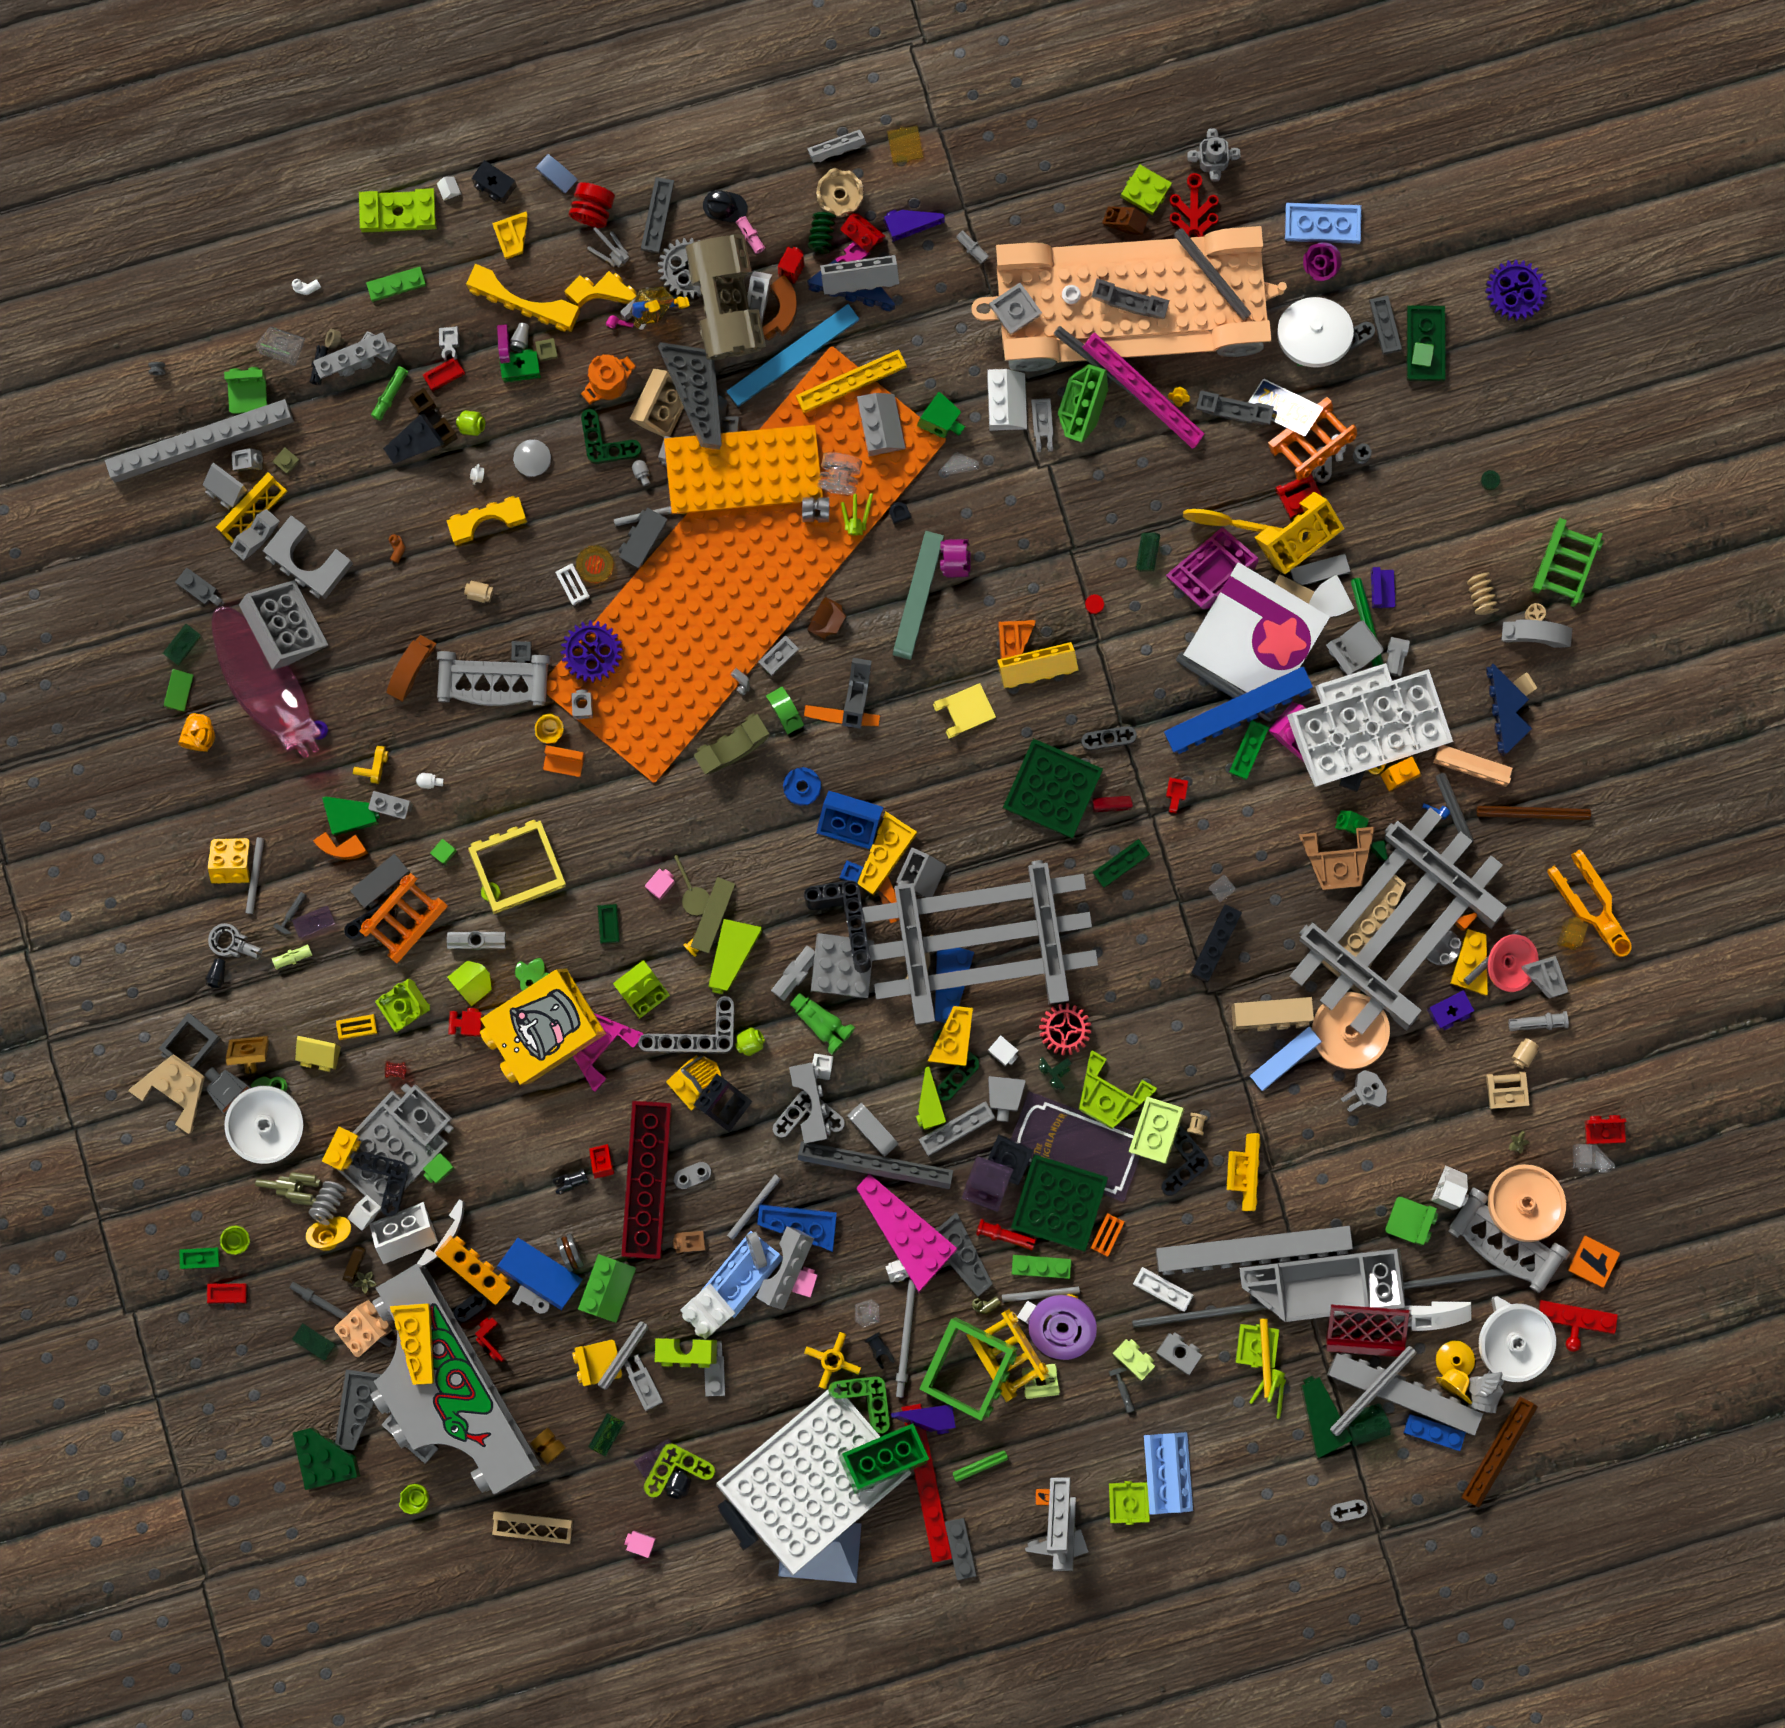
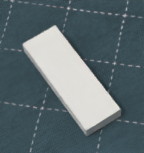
M1143 1267L1133 1285L1185 1312L1193 1297V1294Z

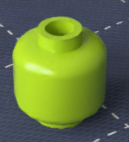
M465 410L456 419V427L459 428L460 433L463 435L478 436L485 429V418L480 412Z
M749 1028L737 1035L735 1046L739 1053L743 1052L746 1056H751L763 1049L765 1039L759 1029Z

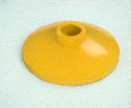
M1449 1341L1443 1344L1436 1354V1366L1442 1375L1448 1370L1456 1369L1468 1376L1475 1365L1473 1351L1467 1344L1461 1341ZM1455 1356L1459 1357L1460 1362L1458 1364H1455L1453 1362V1358Z

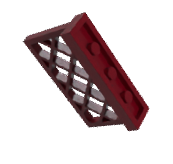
M1331 1304L1326 1335V1350L1328 1352L1398 1357L1405 1350L1409 1310ZM1335 1311H1341L1346 1316L1338 1320L1334 1313ZM1357 1313H1363L1366 1317L1358 1322L1353 1316ZM1381 1314L1385 1319L1377 1323L1373 1317ZM1396 1316H1404V1321L1398 1325L1392 1319ZM1350 1319L1355 1325L1347 1330L1342 1324ZM1370 1320L1374 1327L1366 1331L1361 1325ZM1390 1322L1394 1328L1386 1333L1381 1327ZM1338 1326L1344 1331L1340 1336L1332 1335V1331ZM1359 1328L1364 1334L1360 1337H1354L1351 1333ZM1377 1329L1383 1334L1380 1338H1373L1370 1335ZM1398 1331L1402 1338L1401 1340H1393L1390 1336Z

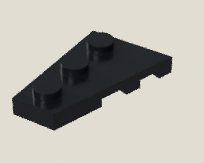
M420 414L383 449L393 464H396L436 447L443 446L445 443L425 414Z

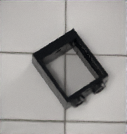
M716 1074L694 1103V1106L730 1132L753 1101L727 1080ZM729 1089L734 1094L718 1116H716L711 1110L726 1090Z

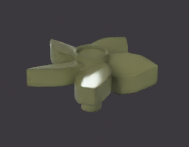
M1524 1131L1518 1137L1515 1135L1511 1136L1513 1142L1510 1144L1509 1150H1516L1520 1154L1523 1152V1146L1530 1143L1524 1139Z
M357 1272L359 1280L353 1286H362V1291L366 1294L368 1286L374 1287L377 1285L371 1280L372 1272H368L365 1276Z

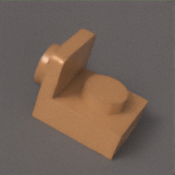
M703 1231L682 1232L674 1235L673 1246L676 1249V1253L705 1250Z

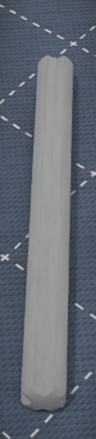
M1408 1346L1330 1428L1331 1432L1339 1436L1417 1352L1411 1346Z

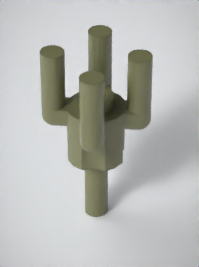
M292 1172L289 1177L280 1176L277 1181L256 1179L255 1186L276 1189L277 1195L286 1196L292 1203L312 1206L316 1198H313V1194L302 1193L303 1185L321 1187L322 1181L317 1179L316 1175Z

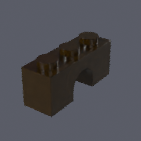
M422 388L408 398L419 415L425 414L445 445L441 446L442 449L458 439L455 431L446 418L443 417L425 388Z

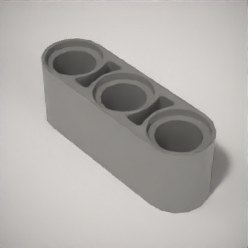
M862 1103L847 1115L884 1157L899 1144Z

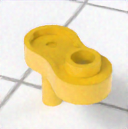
M377 746L372 770L354 767L353 774L371 777V783L379 784L383 763L387 762L389 752L386 751L385 747Z

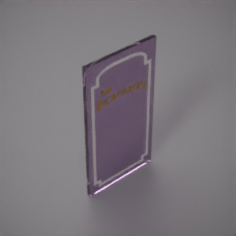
M1030 1091L1027 1093V1098L1011 1137L1012 1140L1034 1149L1027 1166L1031 1165L1033 1155L1036 1154L1106 1176L1108 1180L1103 1195L1124 1202L1126 1199L1127 1191L1141 1157L1129 1152L1135 1131L1119 1125L1111 1129L1080 1110Z

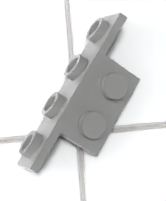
M380 333L314 360L313 363L320 379L336 372L340 376L344 375L346 377L354 374L355 370L371 367L372 363H375L374 357L389 351L390 348L384 334Z

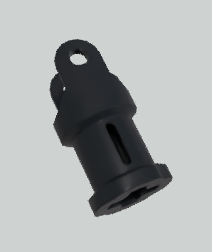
M583 1168L576 1173L565 1174L552 1181L554 1185L565 1183L563 1187L556 1190L558 1195L572 1191L574 1187L589 1184Z
M878 1332L864 1341L871 1347L873 1357L879 1367L884 1369L880 1359L882 1354L887 1355L892 1363L895 1360L888 1346H885L880 1337L881 1333Z

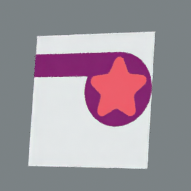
M1238 562L1183 655L1243 691L1249 692L1300 668L1330 616Z

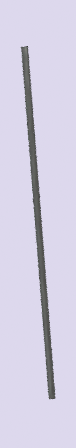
M1535 1263L1521 1265L1526 1267L1529 1272H1533L1535 1269ZM1498 1268L1403 1282L1404 1290L1511 1274ZM1261 1302L1132 1320L1133 1328L1268 1308Z

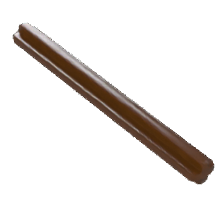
M1478 806L1476 810L1478 817L1591 819L1590 809Z

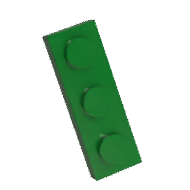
M1253 720L1250 722L1230 768V774L1247 780L1269 727Z

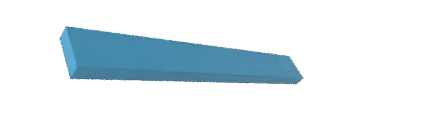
M847 304L727 390V394L737 407L741 406L858 322L859 317L850 305Z

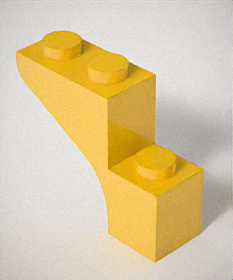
M610 271L595 286L590 279L579 275L564 291L566 297L579 308L595 298L629 304L637 297V292L630 285L626 287L622 283L623 279L616 273L613 275Z

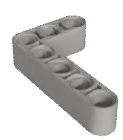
M726 996L719 998L717 1001L716 1035L643 1034L638 1041L639 1047L647 1053L727 1054L734 1047V1003L731 998ZM723 1001L731 1003L729 1010H721L720 1005ZM723 1020H728L731 1025L729 1029L722 1030L720 1023ZM668 1038L672 1040V1045L666 1049L662 1047V1041ZM644 1039H652L653 1044L650 1048L643 1047ZM703 1039L710 1040L711 1045L708 1049L700 1047V1042ZM724 1039L730 1041V1046L727 1049H721L719 1046L720 1042ZM682 1040H691V1046L688 1049L682 1048Z

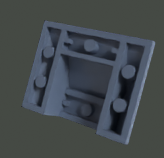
M853 1523L794 1575L780 1561L778 1576L857 1583L862 1523Z

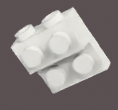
M711 1284L707 1285L680 1309L683 1313V1319L691 1322L695 1327V1333L704 1339L711 1336L735 1314Z

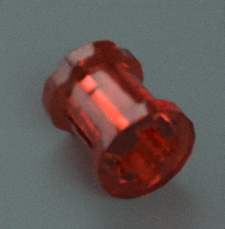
M386 1061L385 1078L392 1076L405 1079L406 1062L400 1064Z

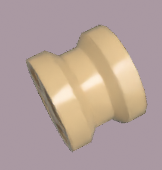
M1539 603L1531 604L1525 612V619L1542 621L1545 618L1546 610Z

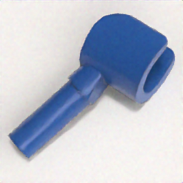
M1424 803L1422 807L1427 810L1432 808L1442 816V819H1446L1450 814V810L1445 806L1438 810Z

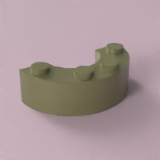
M753 713L746 717V722L736 727L730 736L724 735L717 740V743L708 746L704 744L697 749L694 757L706 775L717 772L745 757L769 738L770 733L758 714L755 715Z

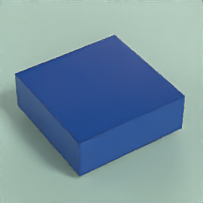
M846 861L839 879L844 881L852 880L858 883L864 867Z

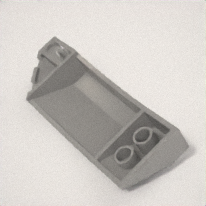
M1400 1248L1239 1268L1242 1288L1285 1322L1329 1317L1331 1304L1387 1309L1405 1308ZM1335 1311L1334 1316L1346 1314L1341 1311Z

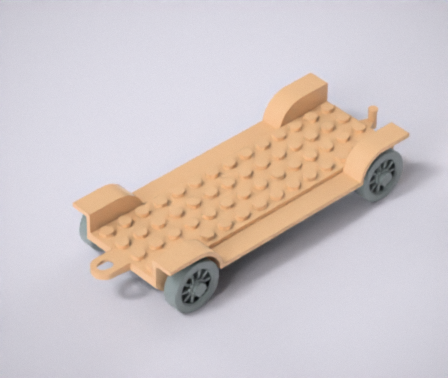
M1261 226L1221 229L1210 232L1203 237L1191 238L1251 312V316L1246 320L1240 318L1177 239L1051 247L1044 243L996 245L999 296L1018 283H1021L1042 312L1041 316L1011 336L1001 323L1005 361L1008 360L1010 369L1022 372L1048 369L1053 367L1056 361L1057 363L1087 361L1054 335V331L1059 326L1083 344L1095 332L1122 358L1213 351L1226 357L1256 354L1263 350V342H1271L1270 320H1267L1266 301L1282 295L1287 285L1284 282H1280L1278 286L1264 282ZM1096 279L1114 283L1116 287L1149 297L1154 295L1170 300L1165 318L1159 319L1131 313L1092 298ZM1068 285L1078 287L1081 292L1080 300L1075 304H1068L1062 299V291ZM999 296L976 299L972 304L974 318L979 321L999 320L992 309L987 314L978 313L976 310L978 305L984 303L989 305L990 302Z

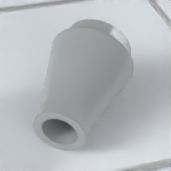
M518 324L516 331L509 341L512 350L522 352L528 347V324Z

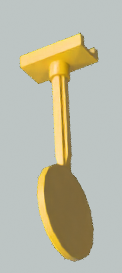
M1187 509L1183 511L1185 519L1204 525H1232L1256 532H1262L1269 527L1268 525L1243 520H1232L1228 515L1210 510ZM1270 526V527H1272L1273 529L1277 530L1278 532H1280V531L1283 529V528H1278V527Z

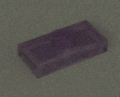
M328 905L292 920L299 938L336 924Z

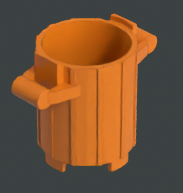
M603 354L595 357L588 369L590 382L581 395L589 404L601 399L613 400L621 397L627 388V379L636 366L628 356L620 360L613 355ZM622 363H624L626 367L629 369L628 372L623 367ZM589 389H590V391L592 392V394L595 396V398L589 393V391H588Z

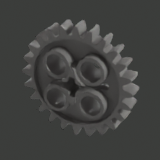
M683 238L681 244L678 240L675 241V246L670 243V250L664 248L663 253L665 255H660L659 258L663 261L658 262V267L662 268L658 270V274L663 275L660 277V281H666L664 288L670 286L669 293L675 290L676 297L680 293L683 294V297L689 294L691 299H693L695 293L698 297H701V286H692L690 272L688 269H685L686 265L689 268L685 247L693 243V238L690 239L689 243H687L685 238ZM678 260L681 265L674 267L671 261ZM680 277L687 278L688 283L681 284L678 281V279Z

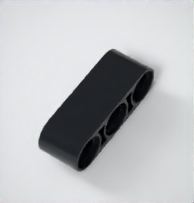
M383 904L349 922L344 928L345 935L352 941L364 938L365 936L360 932L362 923L372 917ZM393 906L391 915L396 919L397 909ZM382 919L376 928L380 929L389 923ZM352 927H358L359 929L356 936H350L349 934Z

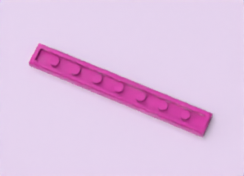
M1094 332L1082 348L1192 449L1195 448L1205 433Z

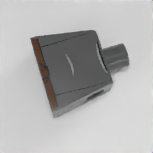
M212 1067L204 1075L211 1082L206 1088L207 1092L225 1115L233 1100L239 1094L251 1088L227 1070L219 1074Z

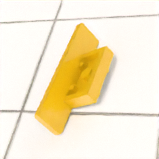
M1258 1133L1246 1134L1245 1152L1229 1151L1227 1190L1243 1192L1242 1211L1256 1210L1257 1176L1260 1163L1259 1148L1261 1144L1260 1134Z

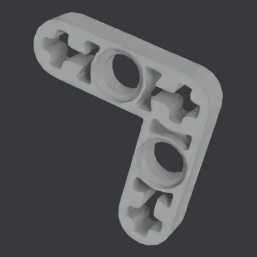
M801 1091L774 1123L773 1132L777 1137L784 1138L789 1135L807 1112L811 1114L812 1101L810 1103L806 1102L802 1106L806 1108L804 1111L797 1105H794L796 1102L800 1105L803 1101L801 1096L808 1095L806 1091ZM821 1100V1104H825L827 1115L824 1116V1119L832 1112L831 1118L841 1120L839 1122L840 1128H832V1122L828 1120L827 1123H829L830 1131L840 1132L845 1125L844 1119ZM797 1109L799 1117L797 1119H790L788 1116L789 1110ZM785 1116L793 1125L787 1124L785 1127L786 1133L781 1132L778 1134L777 1125L782 1126L785 1123L782 1120Z

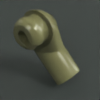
M997 1296L989 1302L979 1298L972 1301L973 1309L984 1314L990 1313L1002 1304Z

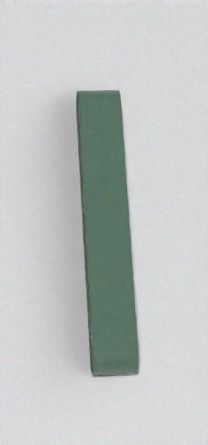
M925 531L896 638L893 656L912 659L941 551L940 543L943 541L944 535Z

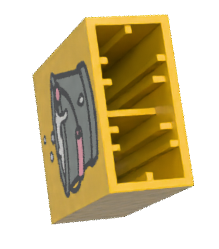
M567 969L554 970L481 1018L485 1026L480 1031L482 1039L491 1050L498 1047L505 1059L500 1064L502 1072L511 1083L518 1080L520 1085L534 1082L606 1035V1032Z

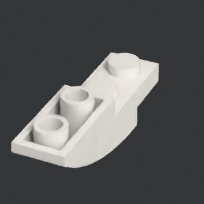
M1432 1302V1306H1405V1308H1399L1400 1310H1409L1408 1326H1412V1331L1443 1329L1471 1321V1302ZM1396 1316L1392 1320L1398 1325L1404 1321V1316Z

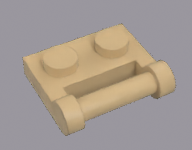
M1525 1071L1510 1075H1486L1490 1109L1529 1106ZM1520 1082V1087L1495 1089L1494 1084Z

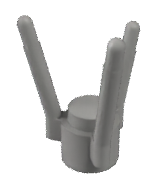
M595 227L594 231L612 250L610 254L612 258H608L590 246L587 249L609 262L613 267L617 265L620 268L628 261V252L623 248L613 231L610 234L618 248H615Z

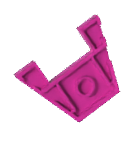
M595 1014L606 1032V1035L573 1056L592 1090L595 1092L605 1082L606 1078L592 1067L594 1062L617 1036H620L634 1048L638 1044L639 1038L643 1035L642 1032L598 1014Z

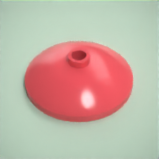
M1517 934L1508 935L1500 939L1492 948L1488 959V973L1493 984L1507 992L1520 991L1528 986L1532 980L1521 967L1539 961L1535 945L1527 937Z

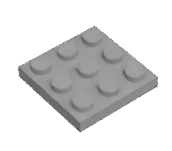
M818 933L816 937L811 991L868 998L871 968L865 973H859L855 970L849 937ZM868 940V946L874 945V941ZM857 942L855 945L860 946L863 943ZM861 959L858 962L864 963L866 960Z

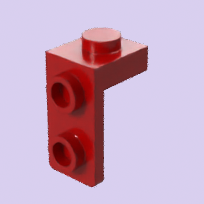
M493 1317L490 1320L486 1318L479 1324L481 1328L475 1333L477 1336L476 1341L483 1348L487 1346L490 1349L489 1355L496 1362L498 1360L504 1362L506 1359L485 1338L499 1323Z

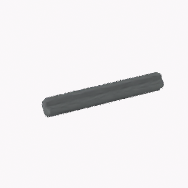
M1446 773L1438 774L1436 776L1437 783L1450 810L1458 833L1461 831L1473 842Z

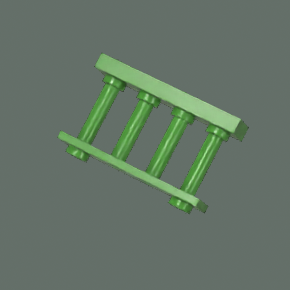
M1559 518L1531 591L1538 594L1541 589H1549L1573 598L1570 606L1575 607L1577 602L1581 603L1584 592L1581 591L1597 550L1600 551L1604 540H1601L1602 533L1600 532L1593 539L1569 530L1565 526L1567 520ZM1566 536L1592 546L1589 556L1562 547L1559 544L1560 538ZM1554 554H1561L1585 563L1583 573L1581 574L1555 564L1552 561ZM1554 571L1578 580L1579 584L1576 591L1549 582V579L1546 578L1547 573Z

